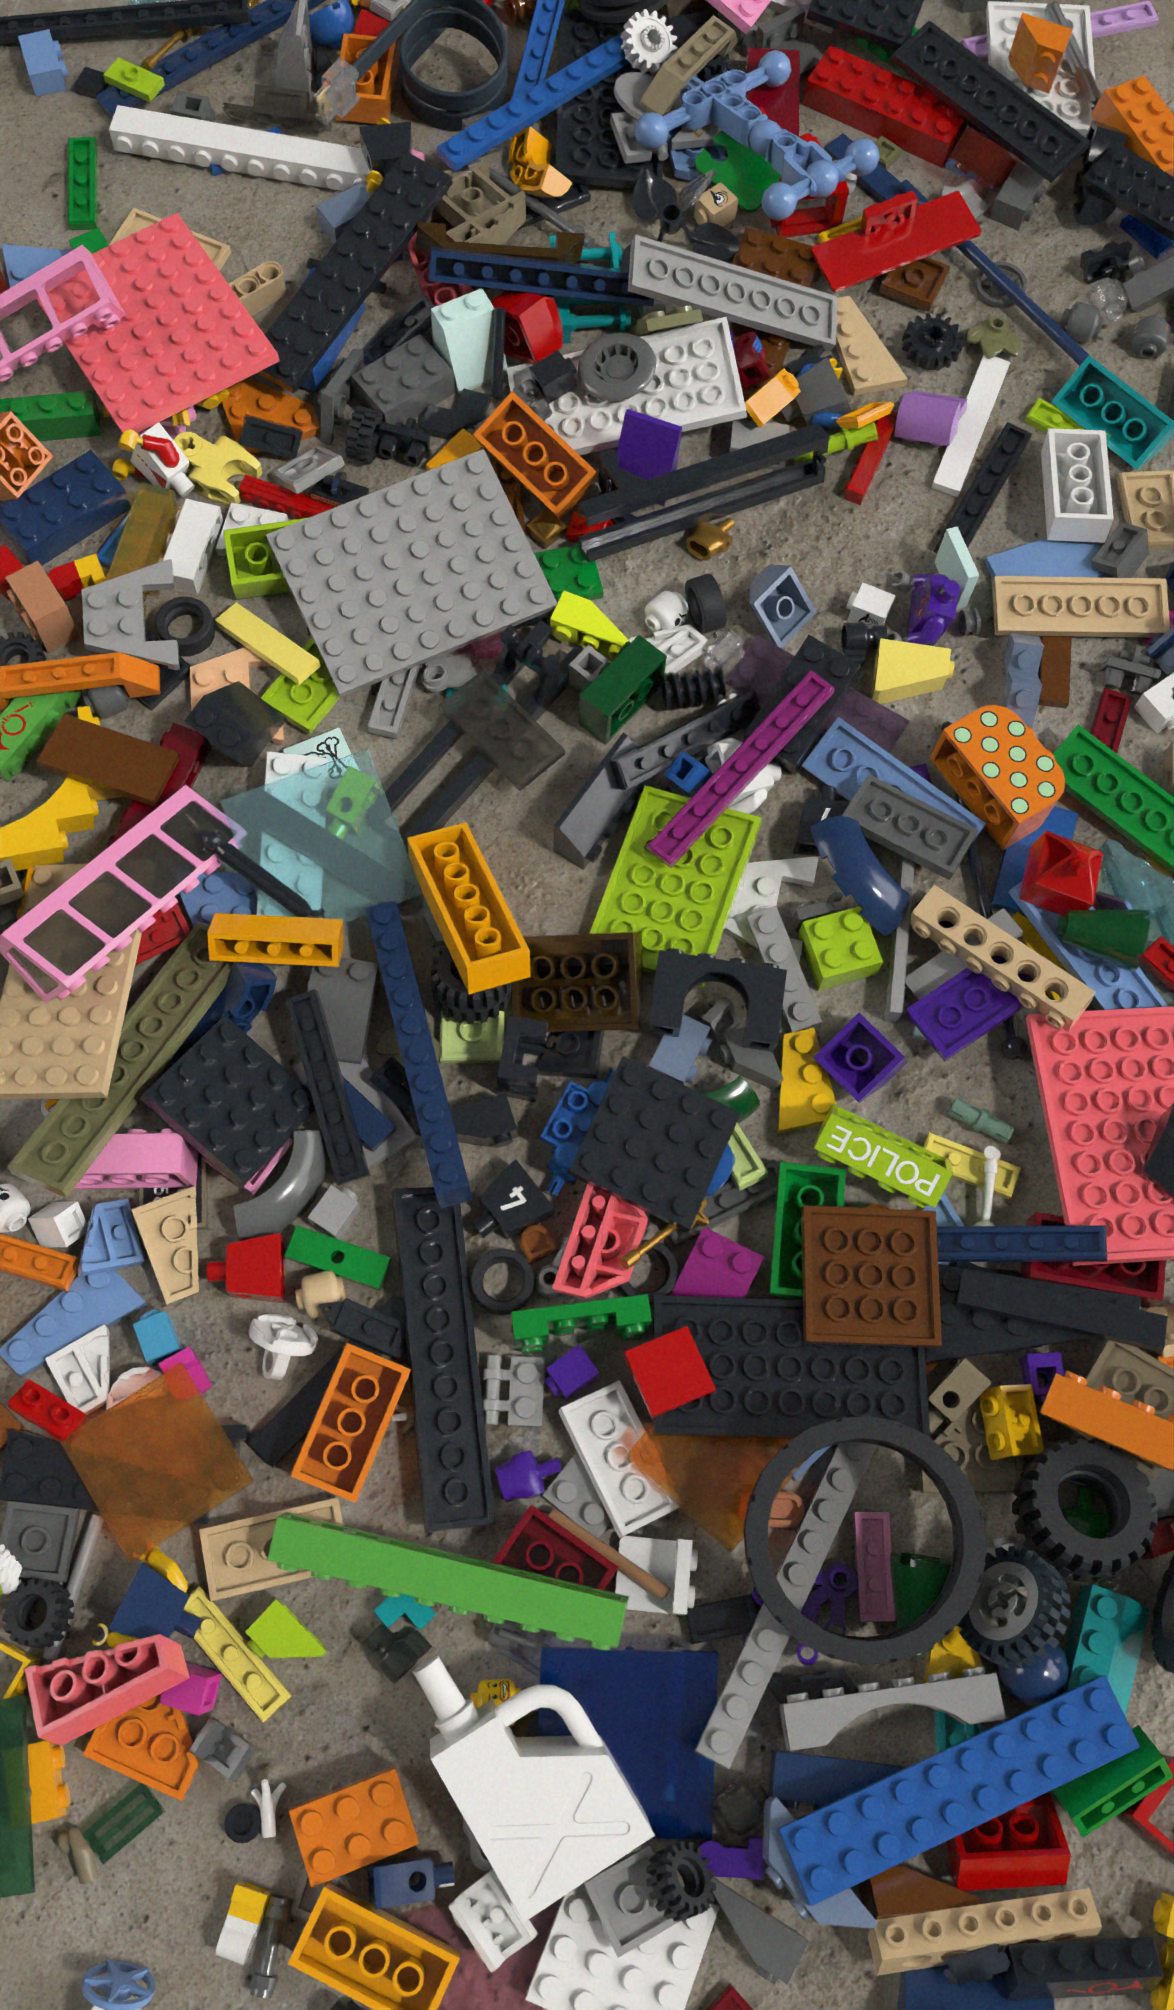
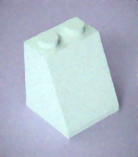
M478 289L431 308L433 348L454 371V386L458 395L462 394L464 388L473 390L492 382L494 307L483 289ZM505 354L503 365V377L508 375V367L506 363Z

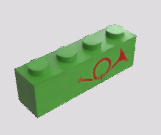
M82 690L16 697L0 715L1 779L9 782L14 775L22 771L26 760L33 752H37L41 748L44 739L51 730L56 728L63 714H66L71 707H74L79 702L83 693Z

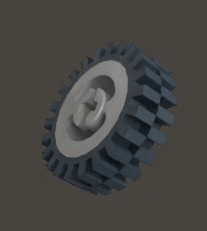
M1008 1546V1551L999 1547L995 1549L996 1557L989 1552L986 1553V1565H984L980 1586L970 1609L957 1626L962 1628L959 1633L973 1650L1001 1667L1008 1668L1010 1665L1018 1669L1022 1668V1662L1028 1666L1036 1664L1034 1654L1042 1659L1047 1657L1049 1653L1044 1647L1046 1643L1053 1648H1056L1059 1644V1641L1052 1635L1055 1630L1062 1634L1066 1631L1067 1627L1059 1622V1618L1069 1619L1070 1610L1063 1606V1604L1070 1603V1595L1063 1591L1068 1587L1065 1581L1060 1578L1061 1574L1038 1555L1023 1547L1020 1550L1016 1546ZM1019 1587H1026L1027 1597L1017 1591ZM997 1617L1007 1624L1004 1627H999Z

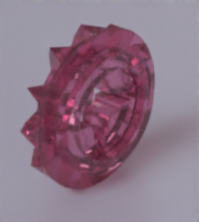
M503 631L477 641L472 646L474 655L480 659L499 657L504 647L500 644V636Z

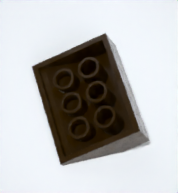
M642 931L523 936L530 950L531 977L511 983L513 1016L548 1022L547 1032L638 1030L640 1028L643 976Z

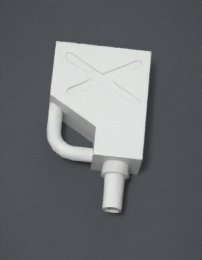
M438 1655L426 1660L413 1671L438 1717L434 1725L440 1730V1733L430 1739V1759L523 1922L655 1836L645 1811L601 1735L597 1734L584 1709L570 1692L555 1685H534L519 1691L498 1706L494 1699L476 1709L473 1705V1700H465ZM550 1708L557 1711L563 1718L572 1736L515 1737L509 1725L535 1709Z

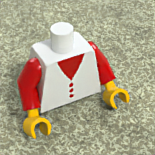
M159 422L141 436L133 430L123 432L118 447L125 451L133 452L130 460L133 465L123 458L115 460L112 474L118 481H125L128 473L135 474V477L147 478L162 493L173 487L181 497H185L194 489L195 485L186 476L189 460Z

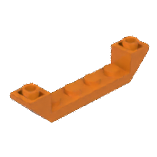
M121 652L0 666V714L9 706L10 698L124 685L130 698L160 694V668L158 665Z

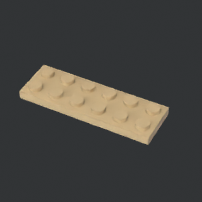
M994 576L992 579L995 635L1016 633L1031 636L1156 637L1158 634H1166L1170 630L1166 579Z

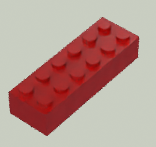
M832 45L829 46L806 82L803 99L804 106L877 139L883 136L903 149V151L941 168L947 162L966 130L968 123L964 116L927 88Z

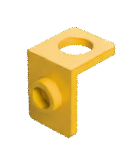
M0 1640L1 1651L23 1662L1 1701V1705L5 1707L15 1706L20 1696H25L29 1692L24 1668L34 1665L38 1666L41 1659L9 1641Z

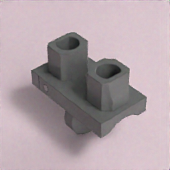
M1135 644L1131 652L1121 649L1119 654L1121 659L1109 656L1107 661H1103L1101 670L1105 671L1103 686L1119 689L1123 677L1133 679L1130 693L1142 696L1159 679L1161 670L1148 667L1150 657L1141 655L1142 646Z

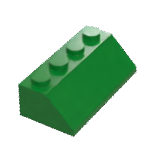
M786 1162L779 1163L769 1294L786 1300H803L801 1208L804 1205L844 1207L846 1169Z

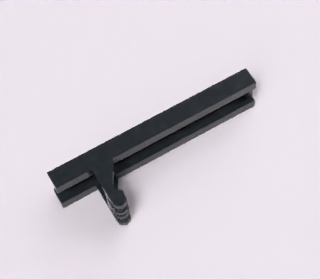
M817 423L648 480L618 467V456L613 451L603 450L598 456V463L601 465L599 470V488H601V492H599L597 497L579 502L578 514L581 518H586L588 527L610 519L614 525L580 536L579 549L588 562H592L695 527L702 522H709L824 483L826 467L823 464L827 459L822 454L828 452L829 436ZM813 451L811 459L639 517L630 514L654 504Z
M542 620L522 641L519 640L518 629L512 625L505 628L500 636V644L504 647L491 676L365 813L369 826L381 835L386 834L389 836V840L397 842L398 847L408 855L407 838L441 829L569 685V664L583 649L575 645L561 662L553 654L544 658L542 656V647L550 639L549 634L552 632V628ZM525 666L539 675V687L404 837L384 823L486 710L485 705L492 698L499 696L504 684L507 687Z

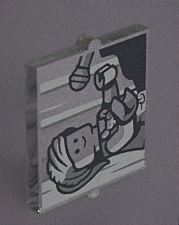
M713 169L703 175H699L698 178L684 186L677 196V204L682 208V212L696 204L716 174Z

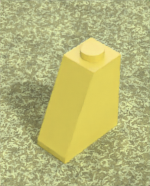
M881 638L875 653L870 705L884 704L942 690L947 678L951 679L954 672L955 662L950 661L951 649Z

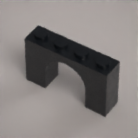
M669 948L665 951L659 950L647 1033L679 1037L685 998L688 993L702 983L721 982L734 988L745 1003L746 1020L742 1047L774 1052L779 1039L787 970L780 969L778 965L773 963L754 965L748 964L746 960L740 958H731L728 961L716 959V956L708 953H700L695 956L684 954V951L675 948Z

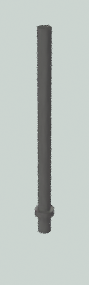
M476 158L475 160H473L472 162L468 163L467 165L473 164V163H477V162H481V160H479L478 158ZM489 167L490 180L505 192L514 196L523 191L520 187ZM525 192V205L563 232L585 233L583 227L573 225ZM585 233L583 246L591 248L595 240Z

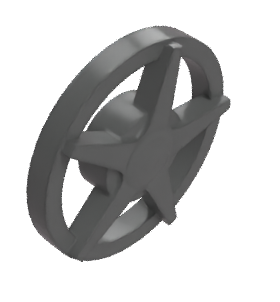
M993 262L1000 269L1013 272L1014 276L1006 275L1013 282L1020 280L1022 290L1026 291L1027 280L1024 273L1018 267L1007 262ZM979 271L975 288L983 301L990 304L991 307L1015 305L1010 299L998 300L999 296H1005V294L992 281H980L984 273ZM983 289L991 290L994 294L993 298L988 296Z

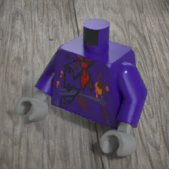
M898 570L894 575L901 579V581L892 585L904 593L909 592L913 586L915 589L912 591L907 636L902 638L897 632L892 631L887 634V639L934 646L955 619L960 586L954 580H949L944 574L926 573L916 574L914 577H911L903 570Z

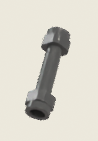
M270 1895L265 1915L269 1917L259 1971L253 1974L250 1992L252 1996L259 1998L273 1997L277 1975L273 1973L284 1920L289 1919L292 1902L290 1897Z

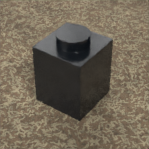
M559 350L529 367L534 383L548 404L577 387L574 377L577 370L569 357L565 359Z

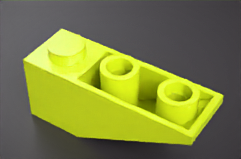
M563 591L558 605L550 618V627L552 628L550 635H553L560 641H569L580 645L584 649L590 645L597 652L615 660L621 647L629 640L591 600Z

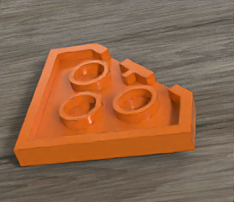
M246 378L228 387L230 396L221 402L234 440L239 443L245 414L301 429L303 431L301 440L320 435L321 425L312 404L252 379ZM241 445L250 454L262 452L261 450Z
M162 1693L95 1728L83 1756L179 1801L185 1799L200 1766V1761L198 1757L189 1751L194 1742L184 1711L161 1704L160 1698Z

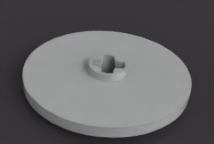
M639 72L625 73L616 80L614 95L617 102L626 112L639 119L643 114L648 113L639 106V103L655 76ZM679 93L674 108L670 112L681 107L682 93Z

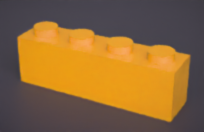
M214 913L207 932L209 961L339 967L344 948L343 919Z

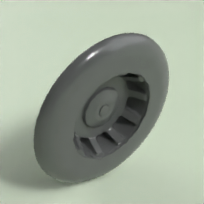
M629 333L609 334L595 340L583 352L578 364V379L584 390L597 399L604 401L625 400L640 393L651 382L656 370V357L651 346L644 339Z

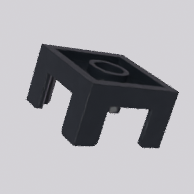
M510 1015L497 1074L498 1095L506 1093L507 1097L536 1102L538 1092L536 1084L539 1070L536 1067L522 1064L524 1054L543 1056L547 1048L545 1045L548 1041V1038H546L548 1022Z

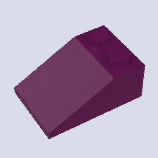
M703 1227L670 1296L744 1298L764 1256Z

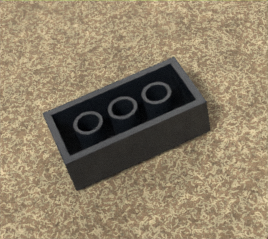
M808 635L744 733V741L812 670L834 687V693L771 760L795 775L857 680L861 665Z

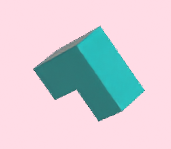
M401 1594L400 1597H388L373 1610L387 1628H390L406 1614L415 1626L421 1630L437 1616L430 1606L414 1602L413 1596Z

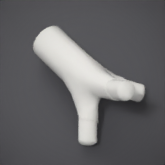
M263 1779L261 1781L262 1794L257 1788L251 1792L260 1808L262 1838L276 1836L275 1813L279 1797L286 1788L283 1782L271 1794L268 1780Z

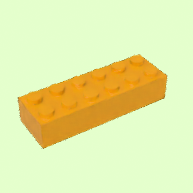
M467 822L408 837L410 866L468 994L531 977L530 950Z

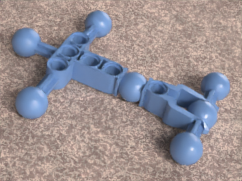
M778 50L767 52L760 59L758 69L748 74L741 70H729L706 82L697 78L696 74L680 90V93L685 92L682 95L680 108L664 116L655 112L643 114L637 120L635 126L636 140L643 148L649 150L660 148L666 142L669 131L680 125L687 129L695 130L711 122L737 142L745 145L747 148L751 147L756 155L764 157L765 161L771 163L772 167L782 176V182L771 184L764 191L761 200L765 214L776 221L787 219L794 212L797 201L807 195L817 198L828 197L835 191L838 183L845 181L846 174L850 172L858 176L870 174L877 167L880 159L879 149L872 140L861 138L854 140L848 146L845 158L834 163L832 162V157L819 144L813 141L806 142L786 129L782 130L777 122L769 120L767 115L762 114L757 106L746 99L747 91L763 83L773 88L782 86L788 80L791 73L790 60L785 53Z

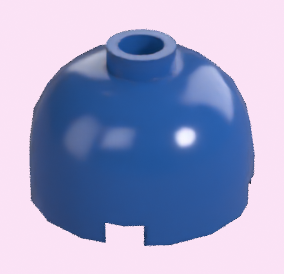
M339 0L309 15L310 36L315 45L320 47L330 45L332 50L342 46L344 33L350 34L354 26V17L348 0Z

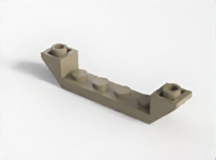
M713 15L661 66L640 100L639 106L648 113L655 112L662 116L668 114L674 108L680 90L717 53L724 57L737 44L738 39L735 30Z

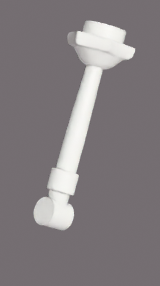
M988 1146L984 1150L987 1162L984 1165L985 1181L981 1221H978L973 1226H994L990 1222L995 1174H997L998 1169L996 1162L1001 1156L1000 1151L994 1146Z

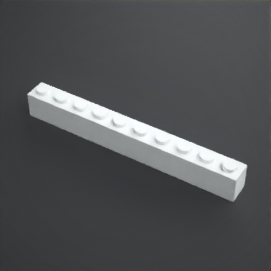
M117 105L109 128L114 151L202 167H210V164L221 165L222 168L230 172L338 191H346L361 182L365 186L368 184L366 177L370 171L361 148Z

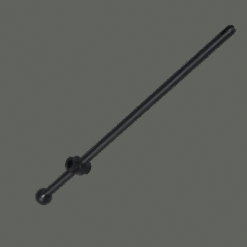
M948 721L944 722L942 724L941 730L943 731V729L950 726L952 723ZM954 790L957 803L965 809H967L969 812H971L968 806L964 803V801ZM976 837L967 850L980 915L988 919L993 916ZM1012 1015L1003 1022L1006 1040L1002 1044V1051L1005 1057L1015 1060L1026 1055L1027 1044L1023 1038L1019 1037L1015 1016Z

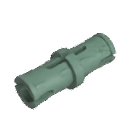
M958 1097L954 1099L947 1113L948 1116L973 1127L972 1131L976 1133L982 1132L1005 1145L1015 1126L989 1114V1110L985 1108L981 1110Z

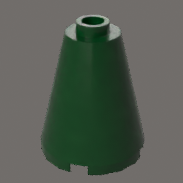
M1142 909L1068 910L1065 916L1060 915L1056 934H1061V941L1125 971L1135 972L1140 963L1134 962L1136 955H1143L1146 948L1150 919H1145V917L1150 913Z
M891 1552L889 1562L896 1630L909 1625L926 1612L934 1602L947 1579L951 1561L949 1565L941 1564L940 1558L905 1552H901V1556H899L897 1553Z

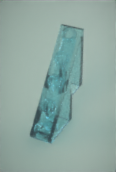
M1107 839L1099 850L1103 852L1101 863L1114 895L1128 900L1133 909L1149 911L1150 914L1145 919L1155 917L1163 938L1174 947V880L1150 867L1146 860L1137 858L1126 851L1119 842Z

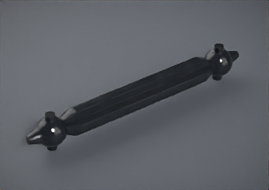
M217 829L215 832L199 830L198 835L202 839L204 846L202 850L205 853H208L209 850H215L219 859L296 917L325 918L324 913L326 911L323 908L312 910L309 902L234 845L222 842L220 836L222 832Z

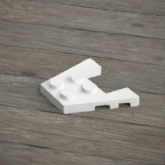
M819 857L747 863L724 933L744 944L747 942L757 948L746 917L777 906L781 881L812 887ZM789 938L799 962L803 941Z

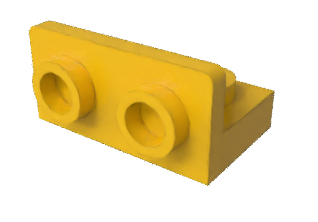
M1032 1384L1002 1385L985 1389L979 1396L980 1409L990 1459L999 1460L1008 1457L1039 1455L1044 1450Z

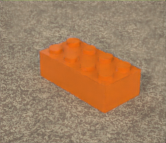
M1143 75L1104 90L1091 112L1094 120L1126 133L1128 136L1123 147L1174 177V115L1146 76Z
M513 391L473 434L477 442L560 521L599 479L597 472Z
M346 1343L290 1476L356 1503L411 1369Z
M1066 1371L1064 1376L1055 1374L1040 1412L1044 1417L1104 1441L1106 1444L1120 1448L1129 1454L1174 1473L1173 1415L1169 1414L1168 1419L1165 1420L1154 1415L1155 1408L1143 1402L1134 1400L1133 1405L1120 1400V1393L1100 1385L1098 1391L1086 1386L1087 1381L1085 1378L1072 1372Z

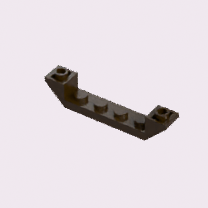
M417 222L416 248L428 258L430 247L576 263L582 256L585 233L557 232L554 248L446 241V224Z

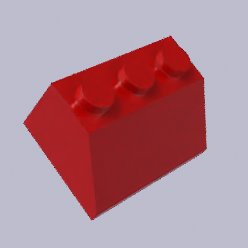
M1044 1793L947 1840L948 1860L956 1888L959 1890L1067 1885L1071 1852L1050 1793Z

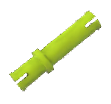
M874 421L861 428H844L842 432L830 435L828 452L822 455H829L845 449L848 451L854 450L855 446L878 440ZM813 451L793 458L794 463L797 464L811 459Z

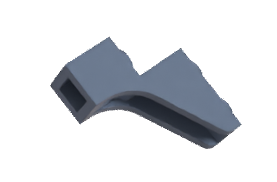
M1010 633L1004 656L1006 676L1002 706L1015 712L1026 726L1033 728L1042 690V683L1037 674L1044 645L1038 636Z

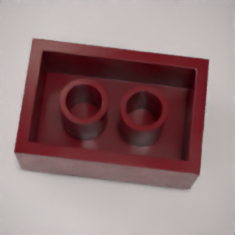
M532 1504L492 1561V1563L601 1590L605 1589L618 1569L617 1565Z

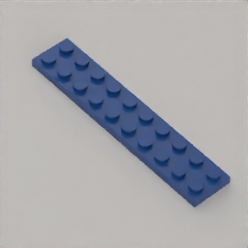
M1101 1675L777 1828L807 1903L809 1906H813L1109 1763L1140 1746L1106 1675Z

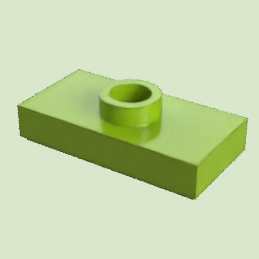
M119 57L104 73L106 83L150 103L165 85L163 77Z

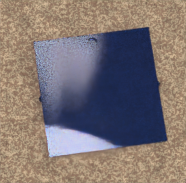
M541 1646L539 1685H555L568 1691L582 1706L597 1734L601 1735L645 1811L655 1835L652 1838L712 1839L715 1763L694 1751L717 1703L718 1652L634 1649L632 1646H627L626 1649L610 1648V1650L586 1647ZM538 1708L537 1737L572 1736L563 1718L557 1711L550 1708Z

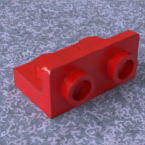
M177 903L164 914L159 909L152 915L156 921L142 932L136 965L182 943L191 932Z
M30 1379L8 1401L9 1409L60 1441H66L75 1446L83 1436L86 1413Z

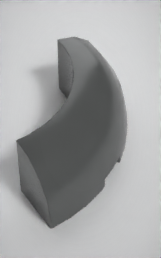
M294 1131L292 1155L279 1180L260 1196L247 1202L233 1205L240 1241L280 1233L283 1231L282 1229L290 1225L298 1217H301L317 1198L316 1195L324 1178L327 1176L330 1164L322 1131Z

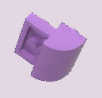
M915 390L912 393L906 392L898 410L894 436L904 438L910 442L923 441L929 442L934 446H949L957 434L958 422L966 411L967 399Z

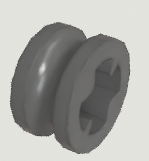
M977 608L970 609V612H967L966 609L960 610L958 624L962 636H967L969 632L973 635L979 634L981 621Z

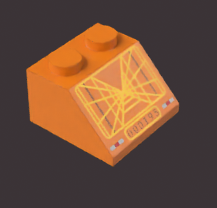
M1022 12L1008 59L1024 86L1050 93L1073 29Z

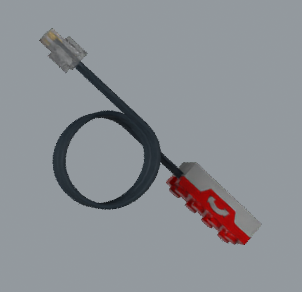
M412 0L352 65L339 57L322 75V87L314 95L317 106L316 117L326 125L336 115L343 118L360 100V96L356 95V83L403 32L404 34L399 46L400 90L406 106L416 117L440 129L464 130L494 112L501 105L506 93L509 50L505 29L495 12L490 8L495 0ZM440 6H447L446 8L434 9V10H431V11H428V12L422 14L423 12H425V11H427V10H429V9H431V8L440 7ZM446 28L457 29L476 38L489 50L498 65L495 73L486 82L476 88L462 92H447L430 87L419 80L410 69ZM476 107V108H474V109H471V110H468V111H463V112H446V111L438 110V109H443V110H449V111H450V110H451V111H459V110H466V109H470V108Z

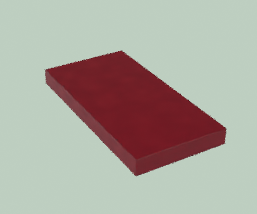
M748 48L747 74L758 69L760 59L769 51L778 50L785 53L789 58L791 73L788 80L782 86L772 88L763 83L747 91L746 99L758 108L763 106L769 120L777 122L782 130L786 129L788 132L799 137L800 50Z

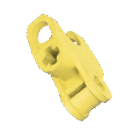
M192 432L180 433L174 439L176 445L189 460L187 469L189 475L187 477L195 485L193 490L210 501L219 502L230 506L231 502L239 504L241 501L239 499V491L232 484L228 483L227 480L234 475H248L258 479L262 474L261 463L239 443L226 436H219L214 444Z

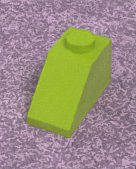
M278 1599L245 1631L251 1638L247 1642L248 1646L260 1658H263L265 1655L269 1658L325 1657L329 1653V1650Z

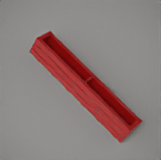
M891 411L890 414L875 420L878 440L864 443L862 448L864 453L859 454L856 461L858 466L857 468L853 467L850 474L852 479L847 481L844 487L846 492L845 500L857 503L858 505L862 504L895 430L897 412Z
M248 475L244 476L238 488L240 499L244 502L259 505L263 509H271L287 514L294 519L310 518L335 508L334 506L311 499L308 495L297 494L287 488Z

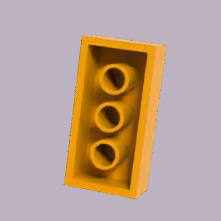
M327 1882L288 1964L373 2010H437L460 1960L461 1951L381 1909H375L372 1904Z

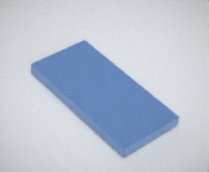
M1045 538L988 556L984 561L992 579L994 576L1102 578L1112 576L1092 569L1091 560L1101 548L1099 542L1049 541Z

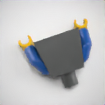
M827 357L819 363L804 365L796 377L801 392L795 397V400L782 409L787 422L803 415L808 426L818 423L822 428L842 429L836 423V420L852 410L839 383L843 369L841 367L836 368V359H828Z

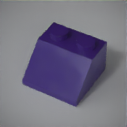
M860 1013L846 1024L813 1057L858 1103L883 1087L907 1064L905 1056Z

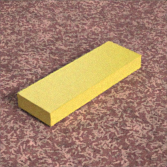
M929 1132L923 1148L951 1161L953 1169L951 1178L984 1190V1165L987 1162V1157L984 1153ZM998 1159L996 1162L998 1169L997 1174H995L993 1194L1009 1200L1012 1197L1021 1167Z

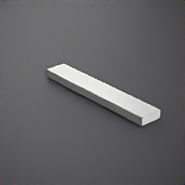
M985 354L983 355L966 398V411L958 422L957 434L946 448L933 481L932 489L958 497L1009 368V361L997 357L987 359Z

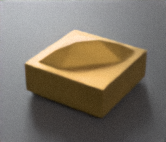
M546 509L526 525V531L546 549L566 534L567 527Z

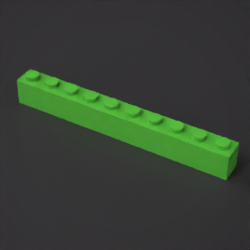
M289 1512L277 1517L267 1559L277 1562V1568L285 1571L296 1572L298 1568L312 1571L311 1576L317 1579L332 1580L333 1576L345 1579V1584L353 1588L365 1589L369 1585L380 1588L379 1593L385 1596L400 1597L401 1594L413 1596L414 1602L421 1605L435 1606V1602L449 1605L448 1610L461 1615H469L470 1611L484 1614V1620L492 1623L503 1624L505 1620L517 1622L520 1629L528 1632H539L541 1628L554 1632L553 1636L560 1640L575 1641V1637L588 1640L589 1646L600 1650H610L611 1646L618 1647L629 1596Z

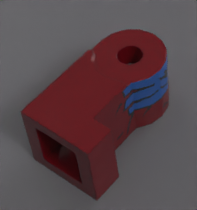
M747 332L741 335L735 342L734 354L740 382L747 389L770 379V369L764 361L766 350L756 333Z

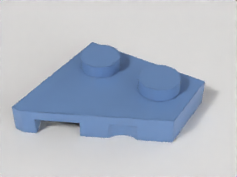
M128 1199L96 1204L92 1208L79 1263L78 1276L141 1265L145 1260Z

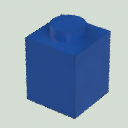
M683 750L664 775L693 797L713 776V773Z

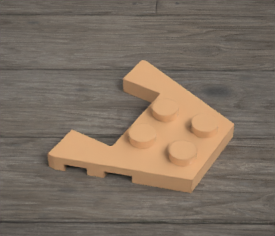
M244 647L191 666V711L204 695L237 681H240L251 690L250 668L272 665ZM284 724L271 741L274 744L285 745Z

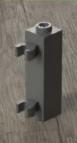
M1137 255L1128 260L1134 278L1123 283L1133 310L1141 312L1174 294V256L1148 270L1143 257L1140 258Z

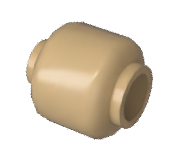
M330 1270L304 1276L301 1281V1289L295 1290L299 1310L306 1309L307 1314L313 1319L324 1317L318 1309V1305L343 1302L346 1298L342 1277H336L334 1272ZM325 1307V1311L330 1312V1309Z

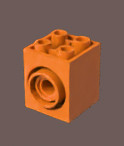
M9 411L0 413V500L18 499L53 458V455Z

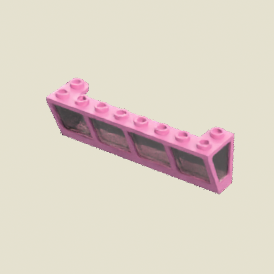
M185 785L0 935V953L45 1003L54 997L61 1001L86 981L83 976L85 972L91 968L95 973L110 961L107 954L112 949L120 952L131 943L133 939L130 934L138 929L142 933L156 921L152 916L159 909L164 914L178 902L174 896L181 890L186 895L200 883L197 877L202 872L208 876L221 865L223 861L219 859L215 850H209L208 853L202 850L204 846L202 839L198 835L200 829L207 832L220 830L222 832L220 835L222 842L230 843L238 849L242 847L239 841L248 833L244 828Z

